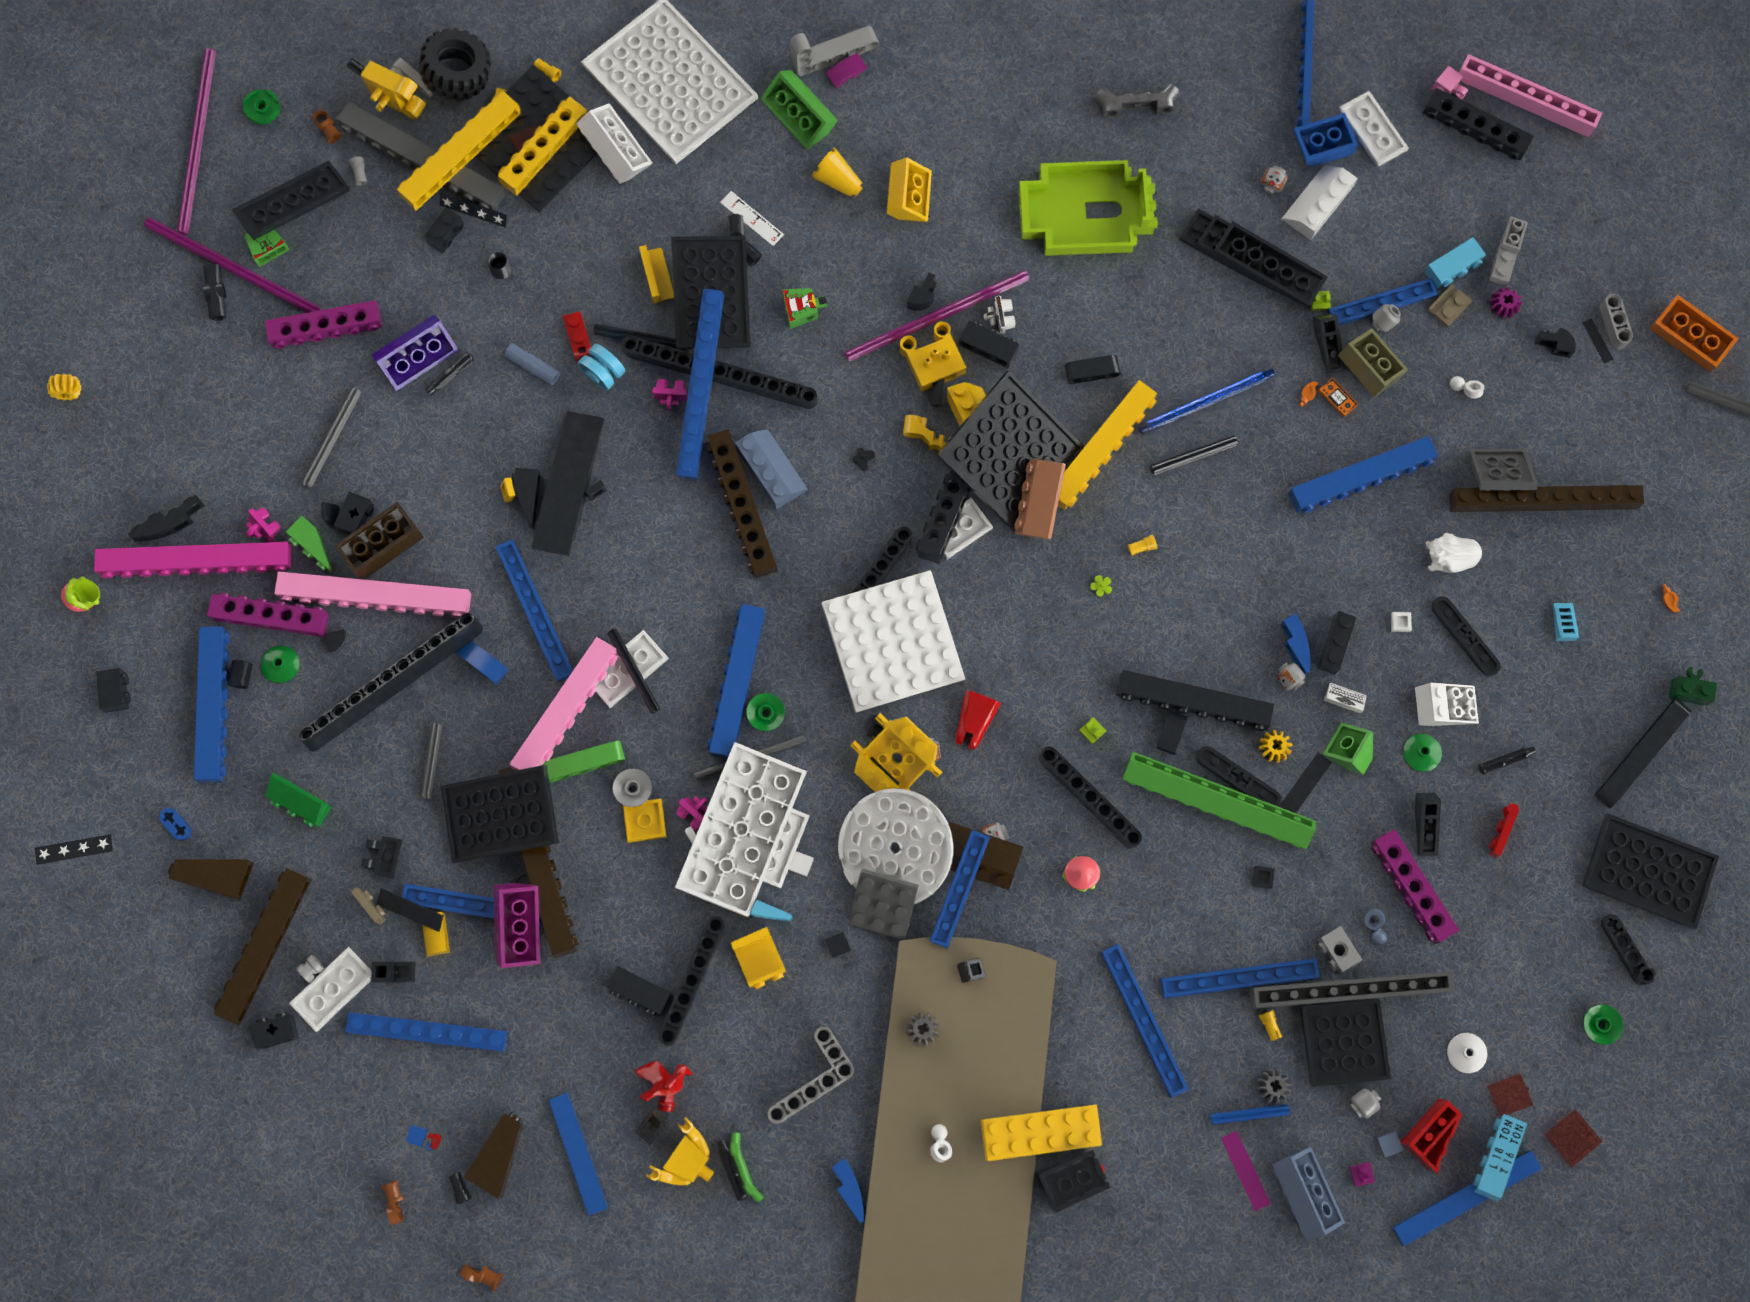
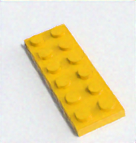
M1097 1105L981 1120L985 1161L1102 1146Z

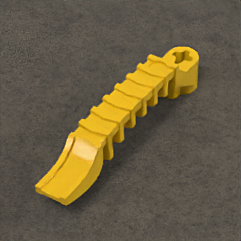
M906 415L903 436L922 439L929 446V450L935 449L939 452L946 444L945 435H939V439L935 438L934 431L926 428L927 418L917 415Z

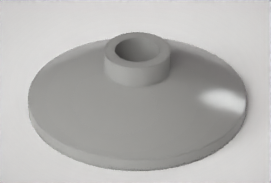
M639 769L622 771L613 783L615 798L619 803L627 807L642 805L648 800L652 792L650 778ZM635 786L637 790L633 793L630 792V788Z

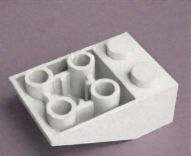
M1428 683L1415 687L1419 725L1442 726L1479 723L1474 686Z

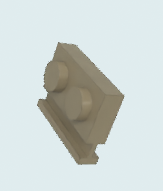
M1451 284L1427 311L1448 328L1471 304L1472 300Z
M356 887L351 891L374 922L381 925L386 921L384 917L385 911L380 905H374L371 901L374 898L367 889L363 891Z

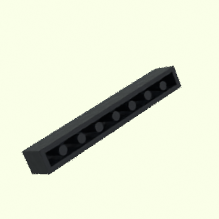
M1123 670L1121 673L1116 695L1120 696V699L1124 701H1132L1133 699L1140 701L1139 703L1142 705L1150 706L1151 704H1156L1160 709L1169 710L1173 708L1182 714L1196 713V716L1200 718L1214 717L1215 721L1225 723L1226 721L1234 722V725L1240 727L1249 725L1258 731H1264V729L1270 727L1274 703Z

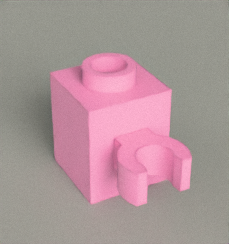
M1450 66L1446 68L1432 87V90L1438 88L1449 94L1453 93L1455 97L1461 100L1468 92L1467 88L1459 85L1463 76Z

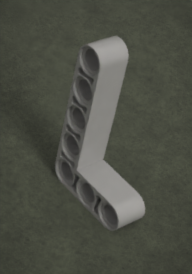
M871 26L858 29L810 47L805 34L800 33L790 39L791 60L798 75L803 76L843 61L855 53L862 54L875 49L879 45V41Z
M818 1028L814 1038L832 1068L773 1105L768 1110V1118L771 1122L775 1124L782 1123L852 1077L854 1073L853 1065L829 1028ZM821 1031L829 1033V1039L825 1042H821L818 1039V1034ZM831 1048H837L840 1051L838 1058L832 1059L829 1057L828 1052ZM842 1065L850 1067L851 1072L848 1076H842L839 1073V1068ZM825 1076L833 1078L834 1083L831 1087H825L822 1084ZM808 1087H814L817 1090L814 1098H808L805 1095ZM791 1098L799 1100L800 1105L797 1109H791L788 1106ZM774 1109L782 1111L783 1116L780 1120H773L771 1117Z

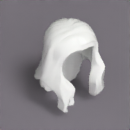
M1444 533L1442 537L1426 542V547L1430 549L1429 553L1433 561L1432 565L1428 566L1430 571L1460 572L1476 566L1482 557L1481 546L1474 539L1460 538L1453 534Z

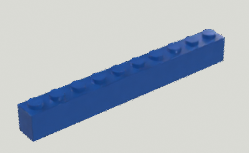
M703 289L676 473L679 478L698 480L724 303V294L719 290Z

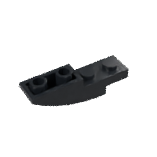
M197 495L188 497L182 505L171 509L166 516L160 511L150 515L147 521L133 527L128 535L136 542L156 540L172 535L194 523L190 516L205 505Z

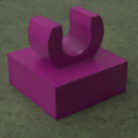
M1370 1162L1349 1167L1354 1187L1375 1182Z

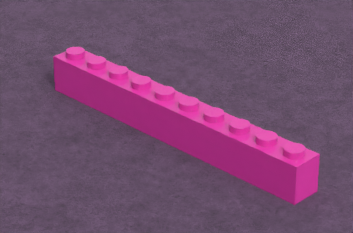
M288 542L95 549L94 571L101 578L106 579L113 578L114 575L131 578L132 575L151 577V574L170 576L171 573L187 576L193 572H197L199 575H208L209 572L227 574L228 571L247 573V570L264 573L266 570L274 569L276 572H284L286 569H291L292 546Z

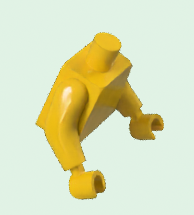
M686 1117L684 1118L686 1120L684 1126L677 1125L686 1135L663 1167L665 1170L649 1166V1168L653 1169L651 1175L646 1174V1177L672 1185H689L698 1176L706 1182L713 1176L714 1171L705 1166L710 1159L708 1157L710 1151L707 1143Z

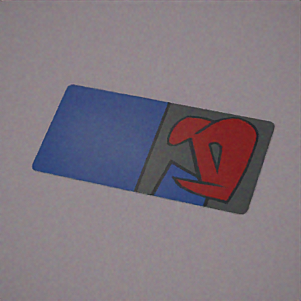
M411 1125L406 1142L439 1152L444 1135Z

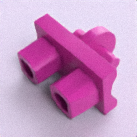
M658 379L656 387H653L654 399H660V404L667 405V410L671 411L672 405L679 406V401H687L688 393L685 381H675V388L669 389L667 380Z
M253 508L248 511L250 516L248 517L249 522L246 524L248 528L246 535L249 538L255 536L257 539L263 537L268 543L273 542L274 536L281 531V526L275 520L270 524L265 522L270 518L265 508L257 511Z
M697 796L693 800L689 797L682 798L678 802L680 806L676 814L682 819H686L689 814L695 817L689 825L695 831H698L708 808L706 805L708 799L704 797L700 800Z

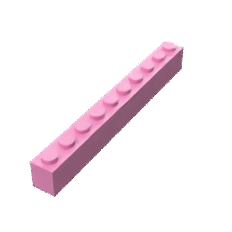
M278 572L275 595L283 602L299 600L300 603L311 604L312 601L318 602L319 605L329 606L330 603H334L344 608H348L349 605H355L359 609L375 607L378 611L394 609L398 613H406V610L419 615L430 612L432 615L440 617L444 616V614H451V617L459 618L469 612L471 602L469 589Z

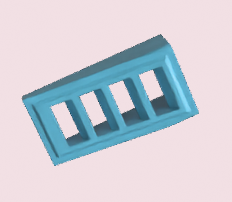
M1554 603L1553 613L1556 641L1577 640L1579 635L1573 603ZM1568 608V612H1560L1559 609ZM1560 616H1569V619H1561ZM1562 623H1569L1570 626H1562ZM1563 630H1570V633H1564Z
M759 900L755 901L750 913L753 917L781 921H792L793 918L791 914Z

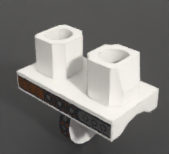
M995 296V311L993 307H988V313L984 314V320L990 321L991 326L996 325L995 320H997L999 333L1003 334L1006 329L1015 327L1014 316L1004 317V312L1012 311L1011 299L1001 300V296Z

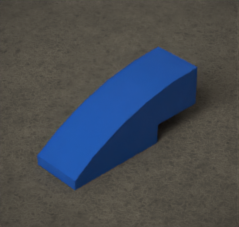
M1294 614L1283 620L1280 624L1288 637V640L1283 645L1294 663L1307 675L1310 672L1311 662L1309 644L1303 625L1298 615Z
M472 640L455 652L495 685L509 672L503 664Z
M844 1158L832 1167L843 1183L837 1191L858 1221L862 1223L864 1221L861 1193L853 1171Z

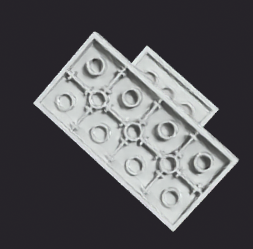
M734 742L675 888L747 918L762 882L781 889L810 815L792 808L807 771Z

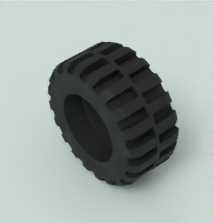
M446 28L442 29V32H434L433 36L430 35L421 48L419 72L423 83L428 85V89L431 92L435 91L439 97L444 96L447 100L456 99V101H462L463 98L467 100L473 98V95L477 96L481 93L489 79L491 58L489 50L485 48V43L482 40H478L479 37L469 34V31L466 30L459 31V28H453V30ZM446 58H458L465 61L470 68L464 71H452L445 68L440 61Z

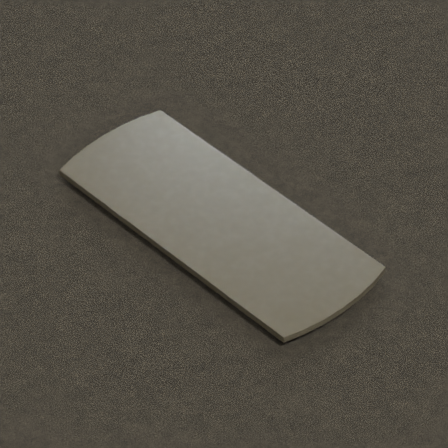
M931 937L899 941L855 1302H1021L1036 1155L985 1161L981 1120L1041 1112L1057 961L1027 949L983 939L952 937L948 948L930 942ZM981 958L986 978L962 983L957 965L964 961ZM919 1012H922L924 1019L926 1014L930 1013L928 1020L931 1021L932 1018L936 1017L937 1020L932 1024L940 1025V1028L933 1029V1031L940 1033L939 1036L931 1035L935 1042L932 1043L927 1039L928 1046L926 1047L923 1040H921L919 1046L916 1045L918 1038H915L912 1042L909 1040L914 1035L913 1033L906 1034L907 1030L913 1029L907 1026V1022L915 1024L911 1016L914 1015L919 1020ZM925 1024L917 1028L922 1035L929 1031L928 1028L926 1029L927 1025ZM937 1124L946 1127L947 1136L944 1141H947L952 1148V1155L945 1162L934 1160L930 1151L932 1145L936 1143L931 1131Z

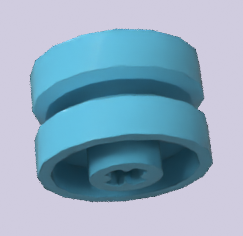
M595 343L588 350L590 357L583 356L577 362V365L591 381L603 390L608 391L614 385L613 378L619 379L625 373V368L612 353Z

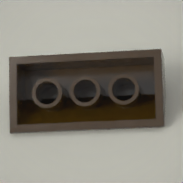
M396 502L337 543L335 548L358 579L365 580L424 537L400 504Z
M949 821L948 825L953 838V858L950 870L956 872L969 835L973 829ZM982 833L990 836L974 879L1009 890L1023 846Z

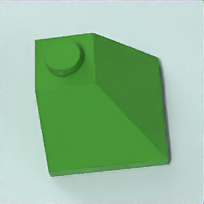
M1341 722L1323 755L1349 771L1364 775L1373 759V732Z

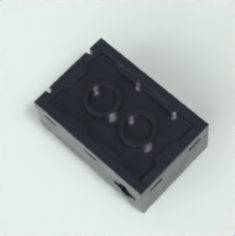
M1089 1150L1037 1174V1178L1053 1213L1064 1210L1111 1188L1108 1181H1106L1104 1166L1099 1163L1098 1158H1095L1094 1150Z

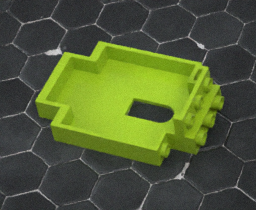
M1128 160L1040 163V180L1019 182L1022 239H1044L1045 256L1132 252L1134 246H1137V235H1152L1154 229L1158 226L1157 217H1154L1156 200H1153L1152 195L1155 194V184L1151 182V176L1146 174V169H1139L1137 177H1132V168L1128 167ZM1115 202L1120 205L1122 212L1115 218L1086 219L1085 203Z

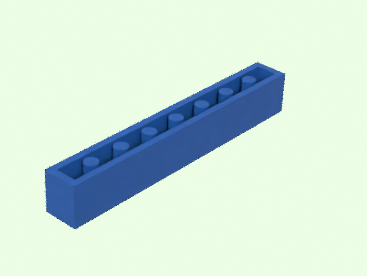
M1427 436L1292 487L1288 494L1297 513L1302 511L1308 513L1314 510L1315 506L1321 505V507L1330 504L1333 499L1338 498V500H1342L1348 497L1349 493L1355 492V494L1366 490L1365 487L1370 485L1372 487L1379 486L1383 483V480H1395L1404 472L1410 474L1415 472L1420 466L1424 468L1434 464L1438 454L1430 437Z
M742 604L741 609L737 610L736 620L738 625L737 628H733L732 639H734L733 646H729L728 657H730L729 664H725L723 675H726L725 683L721 682L719 694H722L721 701H717L715 712H718L717 720L713 719L711 731H714L713 738H709L707 749L710 750L711 756L728 759L734 742L737 743L764 622L765 608Z
M199 627L194 780L199 783L223 782V777L226 775V766L223 765V759L227 755L224 738H227L225 719L228 718V710L225 708V700H228L226 681L229 680V671L226 670V663L230 660L229 651H227V644L230 643V634L224 627Z

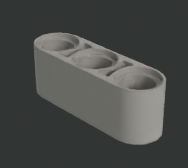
M1610 294L1601 303L1600 311L1612 347L1621 350L1632 340L1633 333L1621 297L1617 294Z

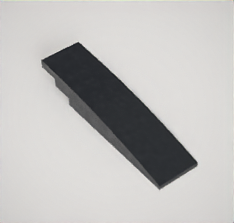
M1199 208L1179 238L1180 241L1222 265L1307 307L1311 306L1328 276L1234 221L1229 223L1217 215L1212 217Z
M567 411L531 546L533 550L570 556L573 540H575L578 524H580L587 496L585 489L589 487L604 418Z

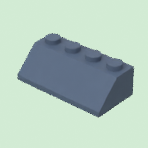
M768 429L752 432L735 442L736 450L776 510L808 491Z
M1311 1147L1272 1164L1275 1175L1280 1181L1283 1193L1288 1199L1292 1213L1296 1217L1300 1231L1306 1241L1324 1236L1345 1223Z

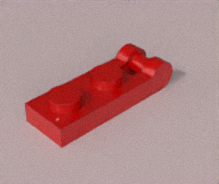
M581 311L563 316L576 364L583 356L590 357L588 350L591 348ZM586 348V352L579 353L578 350Z
M1511 803L1502 809L1504 818L1498 822L1495 829L1498 833L1495 838H1492L1488 847L1491 849L1489 855L1497 858L1502 855L1519 812L1517 804Z

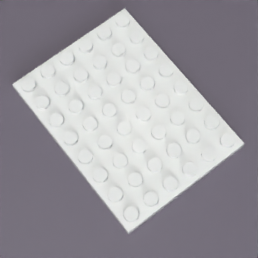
M658 0L581 61L585 69L675 164L679 163L758 99L757 93L668 0Z

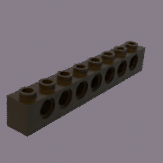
M729 429L708 435V442L705 444L708 453L713 454L714 459L711 461L714 470L719 471L720 476L717 479L720 488H725L726 493L723 496L726 505L730 504L732 511H729L732 522L736 521L738 528H735L738 539L742 538L744 545L741 548L744 557H749L750 562L747 565L750 574L754 573L755 578L777 572L772 551ZM720 450H726L727 454L724 456L718 455V452ZM726 467H732L733 471L730 473L724 472V469ZM732 484L739 485L737 490H731L729 487ZM738 501L745 502L743 507H737L735 504ZM744 518H749L752 520L747 525L741 522ZM751 535H755L757 537V540L754 542H750L747 540V538ZM757 552H760L764 555L761 559H755L753 557L754 554Z

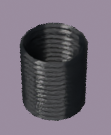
M495 252L489 256L488 265L492 275L497 279L507 278L511 273V266L507 256L502 252ZM497 263H505V266L501 269H494Z
M233 660L228 685L240 689L249 688L253 664L243 660Z

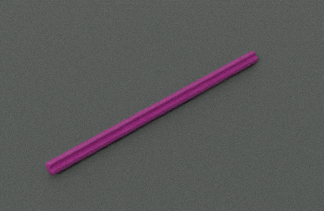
M206 48L204 52L177 229L180 234L184 235L189 233L216 54L214 49Z
M147 218L144 222V226L214 264H219L227 271L307 313L321 310L319 306L152 218Z
M1021 271L847 350L845 356L848 361L857 359L1029 280V275L1027 271Z

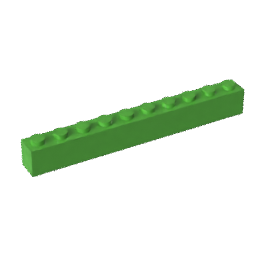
M1132 752L1124 771L1123 780L1131 785H1139L1147 791L1160 793L1168 799L1173 798L1181 801L1184 805L1199 808L1205 813L1210 812L1221 819L1236 822L1239 826L1252 828L1260 834L1265 833L1273 836L1276 840L1289 842L1297 848L1307 849L1315 832V820Z

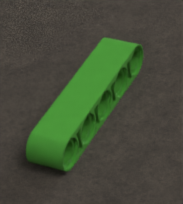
M613 741L545 761L543 765H547L549 782L552 783L625 761L621 742Z

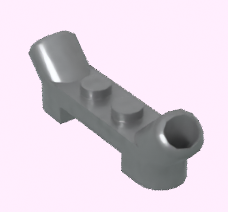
M1167 84L1160 93L1151 94L1145 92L1139 95L1129 93L1123 96H1115L1108 89L1103 88L1097 93L1095 103L1102 107L1103 116L1106 118L1120 117L1122 110L1155 108L1156 115L1169 114L1175 110L1174 101L1179 96V89L1173 84Z

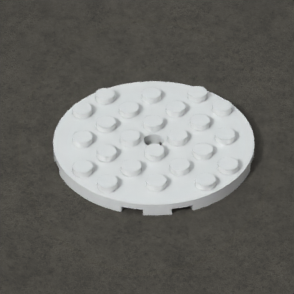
M885 789L864 797L846 816L839 834V859H841L843 872L847 880L855 888H857L862 868L919 885L915 900L916 904L931 896L947 877L953 858V838L944 815L929 799L917 792L906 789ZM894 842H897L901 848L898 853H894L891 850V845Z

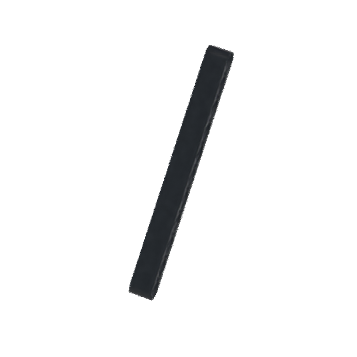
M627 336L623 339L622 347L627 357L691 375L693 353L634 336ZM635 345V348L629 350L627 346ZM646 350L653 351V353L649 355L644 354ZM664 355L671 356L668 360L662 359ZM682 360L689 361L686 365L680 364ZM715 360L712 382L805 409H812L817 404V392L811 387ZM718 370L724 371L722 375L715 374ZM740 375L742 379L734 380L733 377ZM754 380H758L760 382L756 386L751 384V382ZM772 385H775V386L778 387V388H777L776 390H774V391H771V390L768 389V388H769L770 386H772ZM790 390L796 392L793 396H789L786 393ZM806 396H812L813 400L806 401L804 398Z
M473 613L463 614L304 727L299 732L298 738L309 751L319 750L479 636L483 631L482 625Z

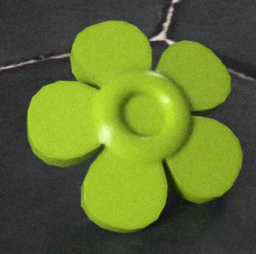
M1096 576L1095 582L1090 585L1091 590L1096 591L1098 597H1102L1104 592L1110 594L1112 587L1108 585L1111 584V579L1106 577L1103 580L1102 576Z

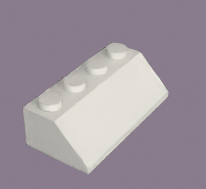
M610 104L590 110L576 123L581 133L585 135L592 148L596 150L603 163L607 165L614 178L620 184L630 180L652 164V161Z
M1324 165L1281 220L1312 240L1351 191L1358 178L1344 168Z

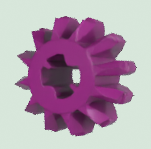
M1501 287L1498 289V292L1496 291L1492 294L1489 303L1492 305L1491 310H1496L1495 316L1501 314L1502 319L1506 318V316L1512 318L1514 314L1520 311L1523 302L1520 301L1521 295H1516L1517 289L1510 291V287H1507L1505 290Z

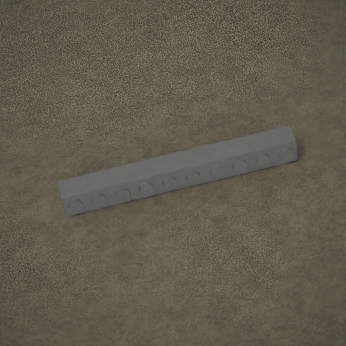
M348 102L337 118L342 131L347 134L351 132L361 142H369L374 149L385 151L390 158L401 160V163L408 168H420L425 164L428 157L438 152ZM465 166L445 184L451 192L462 194L467 201H474L478 205L492 210L497 209L506 195L503 187Z
M1451 971L1256 987L1249 990L1252 1009L1443 994L1453 992L1454 988Z

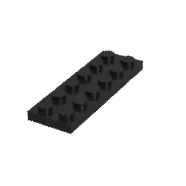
M328 160L232 210L250 237L255 240L350 190L347 183Z

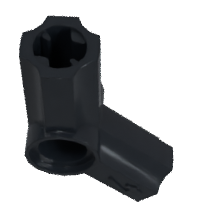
M728 215V236H744L743 215ZM746 241L747 264L752 267L760 260L762 254Z

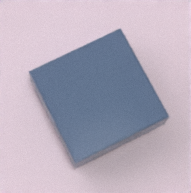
M1396 1131L1376 1138L1384 1158L1404 1151Z

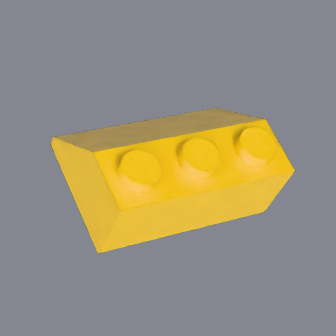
M909 158L892 162L887 214L898 220L927 222L932 171Z
M963 382L947 388V401L959 426L962 425L986 396L982 387Z

